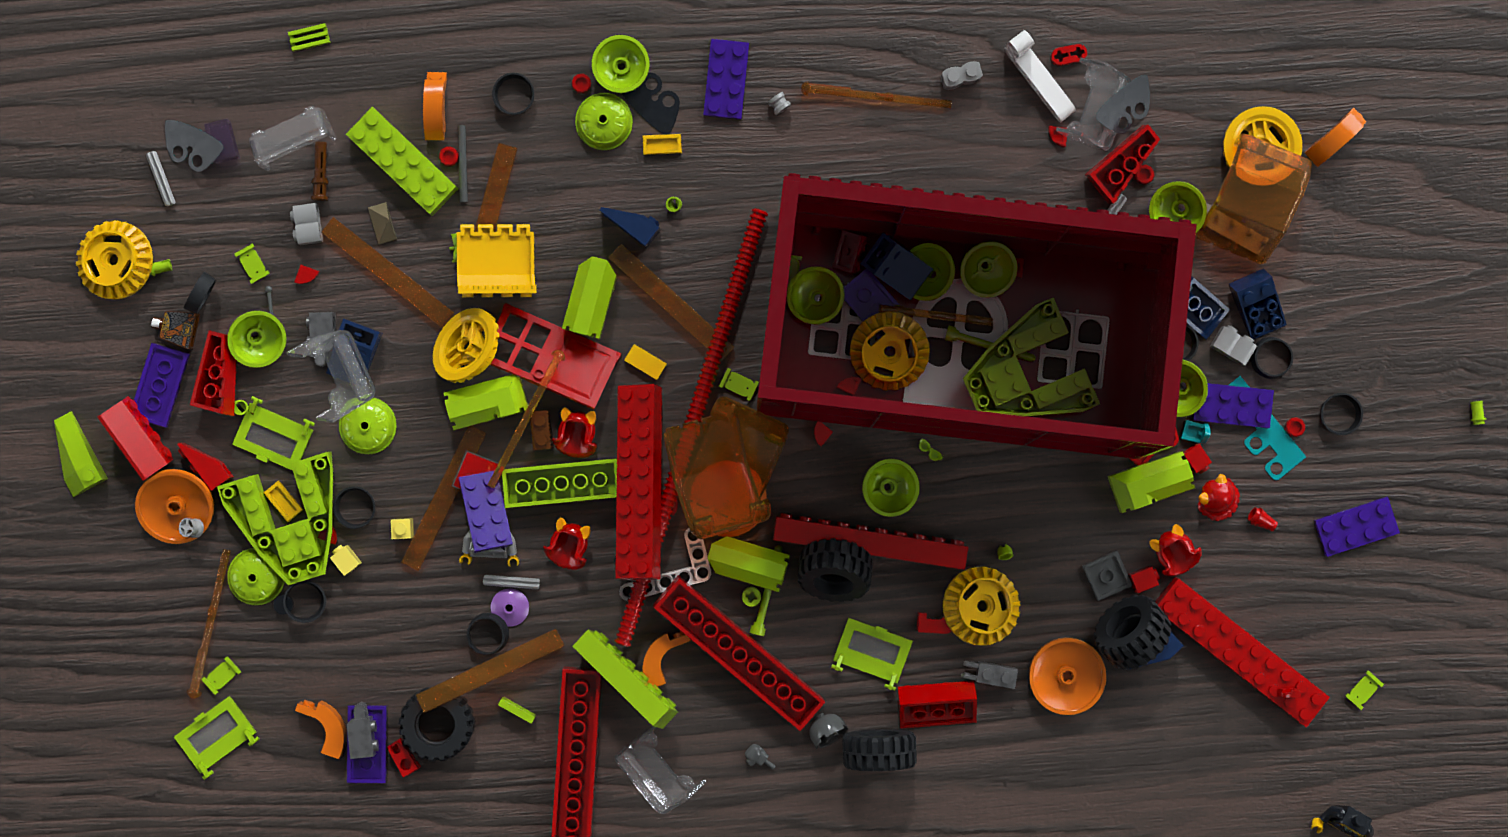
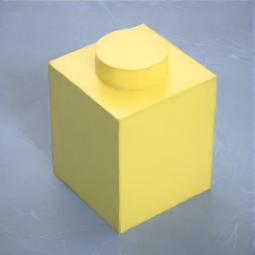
M413 518L391 520V539L414 537Z
M342 545L338 546L332 551L334 555L330 557L344 576L362 564L349 545L344 547Z

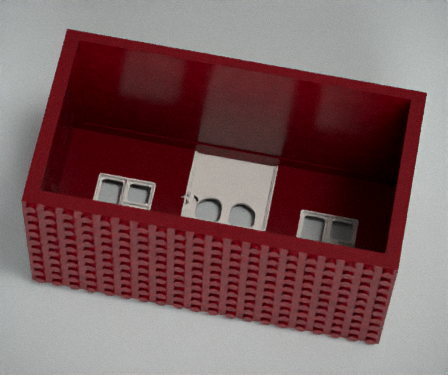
M789 173L788 176H784L756 414L1131 459H1141L1174 447L1197 224H1192L1191 220L1179 219L1178 222L1170 221L1171 218L1168 217L1150 219L1149 215L1144 214L1133 217L1129 216V213L1117 212V215L1109 214L1108 210L1090 212L1088 208L1076 207V210L1068 209L1066 205L1047 207V204L1042 202H1035V205L1026 204L1027 201L1014 200L1013 203L1006 202L1005 198L995 197L994 200H988L982 195H973V198L965 197L963 193L945 195L944 191L932 190V193L924 192V189L921 188L903 190L902 186L897 185L886 188L880 183H870V186L862 185L861 181L854 180L850 181V183H843L841 179L829 178V181L821 180L819 176L801 178L800 174ZM842 230L871 237L870 249L882 233L892 236L909 250L924 243H933L943 247L949 252L954 261L955 276L949 290L938 299L921 301L912 298V300H909L875 276L904 311L920 324L927 338L945 339L947 329L934 328L927 325V316L937 302L944 298H953L957 303L954 327L960 333L993 343L1035 305L1054 298L1061 316L1069 320L1071 324L1069 349L1066 351L1048 349L1044 344L1027 352L1035 355L1033 362L1017 358L1031 391L1057 381L1042 377L1045 357L1066 359V376L1074 373L1077 351L1098 353L1100 355L1097 383L1092 386L1100 404L1083 412L1036 416H1017L977 411L963 380V377L969 370L961 363L962 345L964 342L960 340L952 341L951 360L947 365L937 367L928 362L923 374L915 382L909 384V386L899 388L898 390H882L881 388L872 387V385L862 379L854 396H851L836 387L846 378H861L852 365L851 356L845 354L848 325H860L862 321L859 317L850 315V307L845 301L842 306L841 321L838 324L823 323L814 325L805 323L795 317L787 302L791 255L802 257V260H798L800 264L799 272L809 267H823L835 273L841 280L843 287H845L859 274L849 273L832 267ZM986 241L1004 244L1012 251L1015 258L1024 259L1022 279L1016 277L1008 290L991 298L978 297L969 292L960 276V266L965 254L973 246ZM983 262L981 267H986L987 262ZM936 272L931 274L932 278L936 276ZM820 295L815 296V301H819ZM970 301L982 303L989 312L993 324L991 333L985 334L965 330L966 308ZM1095 320L1101 325V344H1086L1078 341L1079 328L1084 321ZM816 330L838 332V347L835 354L814 351ZM875 336L870 338L871 346L878 340ZM906 339L905 344L908 358L914 357L912 340ZM893 347L889 351L884 349V353L887 356H893L895 348ZM878 366L874 368V371L882 375L892 376L894 372Z

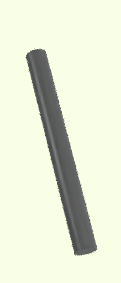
M458 125L460 202H468L466 126Z

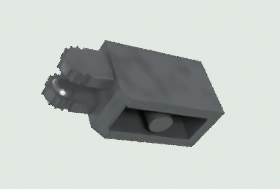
M333 312L309 313V317L306 318V327L310 333V336H307V348L314 352L315 363L320 367L327 365L329 359L328 351H333L336 340V313Z
M964 661V666L977 668L976 675L964 672L961 674V677L972 679L979 683L1015 689L1018 669L1015 667L978 661V663Z
M360 702L354 707V718L347 723L350 759L374 757L376 751H379L378 740H375L374 732H377L376 720H373V716H368L367 704Z

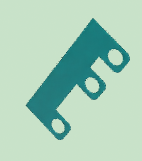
M1241 376L1229 384V386L1250 388ZM1272 414L1270 428L1256 427L1257 430L1244 441L1246 447L1254 455H1258L1269 445L1277 453V456L1265 465V470L1274 480H1279L1306 458L1305 454ZM1253 437H1258L1262 440V446L1259 449H1253L1250 446V440ZM1275 462L1280 463L1283 467L1282 472L1278 475L1271 472V465Z

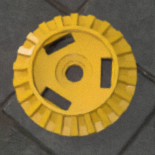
M1265 106L1248 109L1232 120L1225 131L1223 156L1232 173L1244 182L1261 186L1278 183L1288 177L1300 161L1303 147L1300 131L1295 122L1281 110ZM1271 126L1281 135L1283 139L1281 144L1269 130ZM1244 130L1248 134L1242 149L1237 148L1238 139ZM1259 141H1264L1267 144L1265 152L1258 150L1257 144ZM1273 163V169L1255 170V165Z
M114 220L96 225L92 231H88L85 234L86 238L81 240L80 250H77L78 261H76V266L79 269V272H77L78 276L81 277L83 285L90 292L102 298L117 300L135 294L144 286L152 270L153 253L150 242L140 229L132 224ZM112 235L121 236V243L105 242V238ZM112 255H117L118 262L115 265L110 263ZM91 260L94 261L100 274L98 277L93 272ZM131 261V265L128 272L123 277H121L122 273Z
M470 308L459 312L446 323L437 337L433 350L434 368L442 378L452 383H463L466 379L471 380L474 376L482 373L491 364L497 351L499 333L497 332L499 327L495 323V318L483 309ZM483 331L485 332V340L482 335ZM469 342L468 347L464 350L465 345Z
M894 311L880 312L865 319L854 332L850 346L851 362L856 373L863 381L872 385V387L881 388L882 390H898L915 382L923 374L928 364L930 353L927 335L920 324L910 316ZM883 330L885 334L871 346L867 341L878 331ZM906 339L912 340L914 357L908 358L905 344ZM892 346L895 348V354L887 356L884 353V349ZM878 366L894 372L892 376L877 373L874 371V368Z
M988 567L969 568L955 576L949 583L943 598L944 618L950 630L959 639L972 645H991L1003 640V638L1011 633L1013 627L1016 626L1017 618L1020 615L1019 594L1015 590L1013 582L1005 574ZM974 583L977 586L976 590L965 600L963 598L964 593ZM1001 591L1005 599L1006 608L1003 611L997 593ZM981 600L987 605L986 610L983 612L977 608V604ZM971 620L987 624V631L972 627L970 625Z

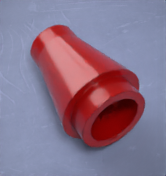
M1254 507L1248 515V520L1252 525L1270 530L1271 532L1278 525V522L1262 508Z

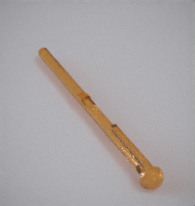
M809 81L804 82L801 86V92L805 96H808L809 92L951 108L952 101L896 95L888 92L878 93L851 90L850 87L809 83Z
M555 350L551 353L554 356L487 484L489 487L495 488L560 360L565 361V355L562 351Z
M223 549L212 600L207 612L208 617L201 648L198 650L190 689H187V694L191 698H198L202 694L199 691L230 556L231 550Z

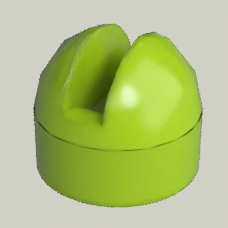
M670 197L666 201V208L671 212H677L682 207V201L678 197ZM673 200L676 201L678 207L677 209L675 208Z
M244 400L235 401L234 413L239 416L246 414L248 404ZM240 404L245 411L241 412L236 405Z
M1005 544V547L999 546L997 550L999 560H1008L1013 557V551L1009 545Z

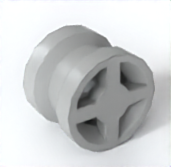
M783 92L767 102L769 106L773 107L775 115L782 113L791 106V103L784 98L785 94Z
M184 518L179 524V532L184 537L198 538L204 531V525L200 519Z

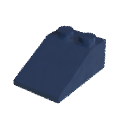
M604 207L600 208L601 214L645 248H648L661 231L659 222L652 216L647 218L640 214Z
M1191 276L1186 324L1207 340L1230 309Z

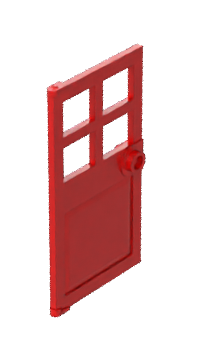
M505 303L497 321L499 327L497 332L500 339L516 346L507 363L494 358L490 365L591 409H595L615 364L618 363L622 353L571 331L563 330L555 324ZM510 314L527 321L519 339L501 332ZM533 324L550 331L542 349L524 342ZM521 348L539 355L530 373L513 366Z

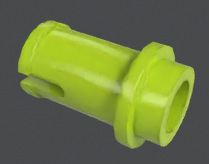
M170 259L154 262L150 275L156 276L158 273L172 271Z
M1483 401L1470 402L1472 410L1471 422H1473V425L1485 424L1487 419L1484 418Z

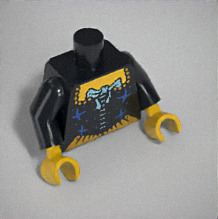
M1333 805L1320 815V818H1313L1311 829L1317 827V833H1321L1323 831V824L1328 823L1350 837H1373L1374 829L1371 825L1372 819L1351 806Z

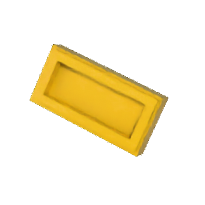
M681 134L643 136V155L682 153Z
M635 344L624 360L658 380L667 363Z
M279 480L263 492L287 522H290L303 511L302 507Z

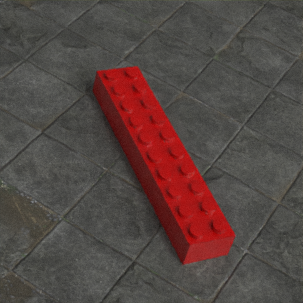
M655 384L618 386L616 579L621 580L660 579L662 387Z
M781 513L780 516H776L773 540L808 545L813 541H820V539H843L850 543L854 542L857 546H862L873 556L963 570L966 567L968 546L964 545V542L961 540L951 539L950 543L945 542V539L942 537L932 536L931 540L926 539L925 535L913 533V537L907 536V533L894 530V534L888 533V530L875 527V531L864 525H856V528L849 527L850 524L845 522H837V525L830 524L831 521L826 519H818V522L811 521V517L800 516L799 519L792 518L793 515Z
M679 575L654 602L653 607L799 731L804 728L825 703L822 696Z
M1174 577L1155 601L1173 625L1304 727L1310 724L1330 698L1179 578ZM1297 688L1301 691V698L1278 697L1277 689Z
M563 667L551 837H591L602 682V675L595 668Z

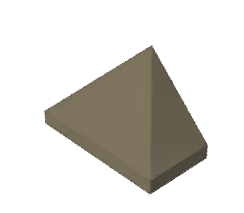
M387 202L368 207L378 244L397 240Z

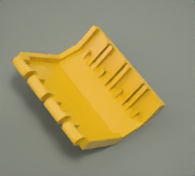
M460 224V232H456L458 294H462V298L474 297V294H481L482 297H493V293H501V297H513V293H520V297H532V293H537L534 275V232H530V224H516V232H513V224H497V232H493V224H478V232H474V224Z

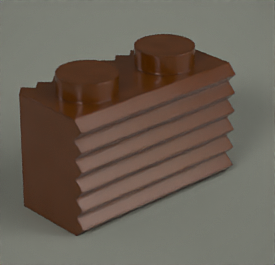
M549 410L530 412L533 450L552 449L554 447L551 438L552 431L550 429L552 427L550 425L552 423H550Z

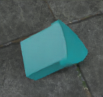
M1184 420L1180 439L1200 443L1203 446L1210 437V426L1208 423L1200 424Z

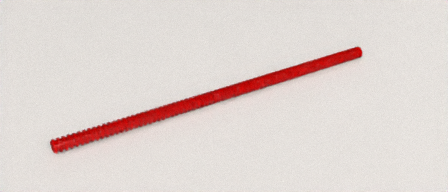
M754 208L751 211L753 214L750 215L751 220H748L749 226H746L747 232L744 233L746 236L743 237L742 240L744 242L740 245L742 248L739 249L740 254L737 255L738 260L735 261L736 266L733 267L735 270L731 273L733 276L730 277L731 283H728L729 289H726L727 294L724 295L725 300L722 302L724 305L721 306L722 311H719L720 317H717L718 323H715L717 327L713 330L715 333L711 336L713 339L710 340L711 345L708 346L709 352H706L707 357L704 358L706 361L702 364L704 366L701 369L702 374H699L700 380H697L698 386H695L696 392H693L695 396L691 399L693 402L690 403L691 408L688 409L689 414L686 415L687 420L684 421L686 424L682 427L684 429L683 432L680 433L682 435L679 437L680 443H677L678 449H675L676 455H673L674 461H671L673 465L669 468L671 471L668 472L667 483H664L666 487L662 490L664 493L661 495V543L664 542L663 537L666 536L664 533L668 530L666 527L670 524L668 521L672 518L670 515L673 514L672 508H675L674 502H677L676 496H679L678 491L681 489L679 486L682 485L681 480L684 479L683 474L686 473L685 468L688 467L686 464L690 461L688 458L692 455L690 453L691 450L693 451L694 449L692 445H695L694 439H697L696 433H699L698 427H701L699 423L703 420L701 417L704 416L705 405H708L707 399L710 398L708 395L712 392L710 389L714 386L712 384L715 382L714 376H717L716 370H719L718 365L721 364L720 359L723 357L721 354L724 353L723 348H726L727 336H730L728 332L732 329L730 326L734 323L732 320L735 319L734 314L737 313L736 308L739 307L738 302L741 301L739 298L743 295L741 292L744 291L743 285H746L745 279H748L747 273H750L749 268L752 266L750 263L754 260L752 257L755 256L754 251H757L756 245L759 244L758 239L761 238L759 235L763 232L761 229L764 228L763 223L766 222L765 217L768 216L767 212ZM651 580L633 581L634 587H631L632 593H629L630 599H627L629 603L626 604L625 607L627 609L623 612L625 615L622 616L623 621L620 622L621 628H618L619 633L616 634L618 637L614 640L616 644L626 647L631 646L630 641L633 640L632 635L635 634L633 631L637 628L635 624L638 623L637 618H640L639 612H642L641 606H644L642 602L646 599L644 596L648 593L646 590L649 589L650 586L648 584L651 583Z

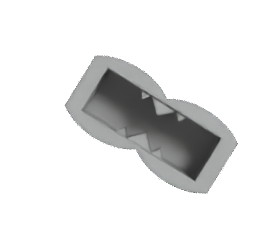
M973 61L964 64L962 67H950L944 70L940 77L943 88L952 90L962 84L976 83L983 74L980 63Z
M311 203L293 206V211H290V218L292 223L295 222L296 230H293L294 241H297L300 246L323 242L318 204Z
M1230 325L1227 327L1222 326L1210 347L1235 363L1246 366L1257 345L1253 343L1254 340L1249 336L1244 335L1242 337L1237 334L1238 330Z

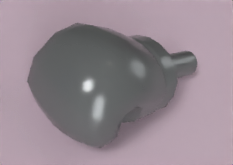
M752 744L745 752L748 765L753 766L757 763L759 766H762L765 763L772 770L775 768V765L767 760L769 755L761 746Z

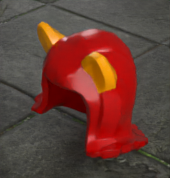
M563 407L557 439L552 438L553 444L558 451L570 457H590L596 452L597 444L592 443L595 436V411H590L586 414L581 411L571 412L568 408Z
M1219 474L1216 480H1209L1202 487V494L1198 497L1199 502L1197 505L1199 512L1212 521L1230 518L1232 513L1236 512L1240 501L1238 488H1236L1231 479L1226 478L1223 474Z
M560 517L556 523L557 530L551 537L550 546L543 547L547 558L554 564H557V566L571 570L581 569L586 563V559L582 558L587 549V539L591 531L590 526L581 527L578 524H567L565 519Z
M1177 524L1173 525L1172 531L1164 532L1159 540L1152 539L1149 541L1150 547L1156 552L1159 562L1165 567L1162 574L1167 576H1178L1189 571L1190 568L1199 563L1202 555V549L1200 547L1195 549L1191 539L1184 534L1183 529Z

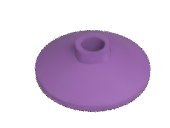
M503 589L494 596L491 602V613L500 616L508 627L522 623L529 612L528 599L517 589ZM508 604L513 607V610L510 612L506 610V605Z

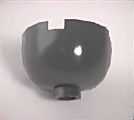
M821 713L814 718L815 722L810 727V738L816 749L818 747L822 749L839 740L837 738L839 734L842 733L844 736L849 731V728L838 715H825Z

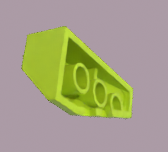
M71 411L54 420L64 481L72 496L75 497L107 480L108 478L73 412Z

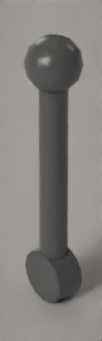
M266 286L265 292L268 297L269 313L273 315L272 287Z

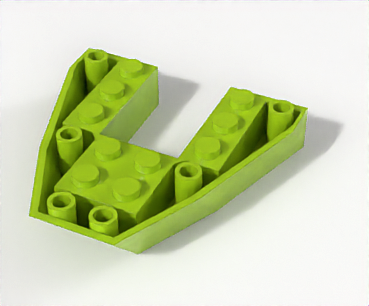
M1054 298L1039 303L1028 311L990 345L963 377L977 411L1017 416H1036L1083 412L1100 404L1085 369L1031 391L1016 356L1069 333Z
M332 451L290 463L308 519L277 529L275 528L266 496L263 493L264 490L259 474L217 486L224 508L259 556L288 586L326 573L332 535ZM327 529L326 540L319 539L320 531Z

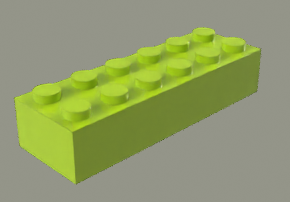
M371 107L346 133L358 147L431 216L459 189L374 107Z
M617 458L502 469L505 508L617 497Z
M588 629L572 647L652 726L663 729L678 713L675 709L676 704L671 699L662 696L663 692L655 684L648 683L649 678L643 672L635 670L636 665L630 659L621 656L622 651L615 645L613 646L608 643L609 639L602 632L599 633L597 630L591 631Z

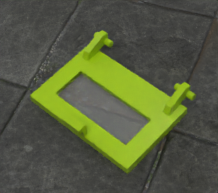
M252 396L251 400H253V403L249 404L248 411L244 415L232 445L257 455L256 459L267 463L269 460L292 470L290 463L301 460L314 431L309 427L310 425L314 426L315 423L304 419L305 426L258 406V403L262 404L263 400Z
M848 617L833 659L837 663L836 665L832 664L831 668L842 672L841 664L890 681L889 685L885 684L884 687L895 691L896 687L893 685L894 683L898 684L913 641L887 632L885 628L874 627Z
M231 696L207 713L202 712L194 718L195 722L174 736L200 774H204L202 777L204 780L214 773L212 770H207L210 766L244 741L249 739L248 745L251 746L260 740L258 736L256 738L253 737L257 733Z

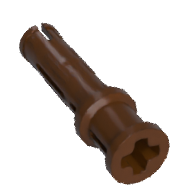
M315 142L314 178L311 180V184H313L311 200L328 201L326 196L327 185L329 184L326 178L327 142Z

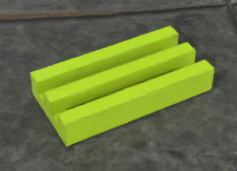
M325 23L288 32L293 52L331 43ZM322 29H323V32H319V33H315V34H311V35H307V36H303V37H299V38H294V36H297V35H301V34H305V33H310V32H314V31H318V30H322ZM325 36L323 40L296 46L297 42Z
M502 697L498 704L500 707L531 724L536 717V714L506 697Z

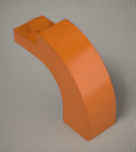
M427 72L423 93L425 140H444L447 72Z
M1355 108L1351 109L1329 132L1316 141L1305 154L1317 167L1320 166L1364 127L1365 119Z
M682 631L673 634L674 638L671 639L669 633L666 632L655 639L648 648L643 661V673L649 678L648 683L655 684L657 687L666 684L661 668V660L663 655L671 648L691 641Z
M308 700L299 702L295 711L316 718L324 726L326 739L321 753L340 759L343 756L347 742L346 726L341 715L335 708L324 701H320L317 707H315V703Z

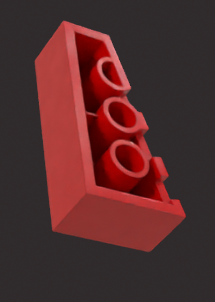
M1148 124L1142 125L1090 169L1085 176L1108 204H1114L1133 175L1137 173L1143 161L1147 159L1160 141V138Z
M209 330L190 405L234 416L236 359L229 350L227 343L228 335Z

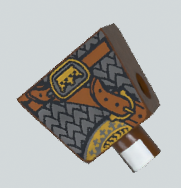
M165 311L163 319L153 317L151 328L161 330V339L193 350L200 314Z

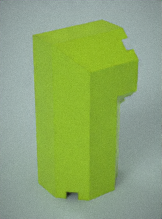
M592 256L578 266L562 326L563 330H567L570 327L569 331L589 337H593L596 334L595 338H601L610 300L617 281V275L608 260Z
M513 374L444 393V397H448L445 400L449 420L456 424V426H452L453 430L497 419L496 415L498 418L522 413V408H524V411L530 410L522 380Z
M1179 451L1107 476L1119 512L1124 513L1129 508L1131 511L1152 504V501L1157 502L1194 489L1195 485L1191 484L1194 481L1189 462L1181 457L1184 456V453Z
M726 536L711 544L707 559L718 575L780 592V588H777V586L783 583L788 566L785 559H790V555Z

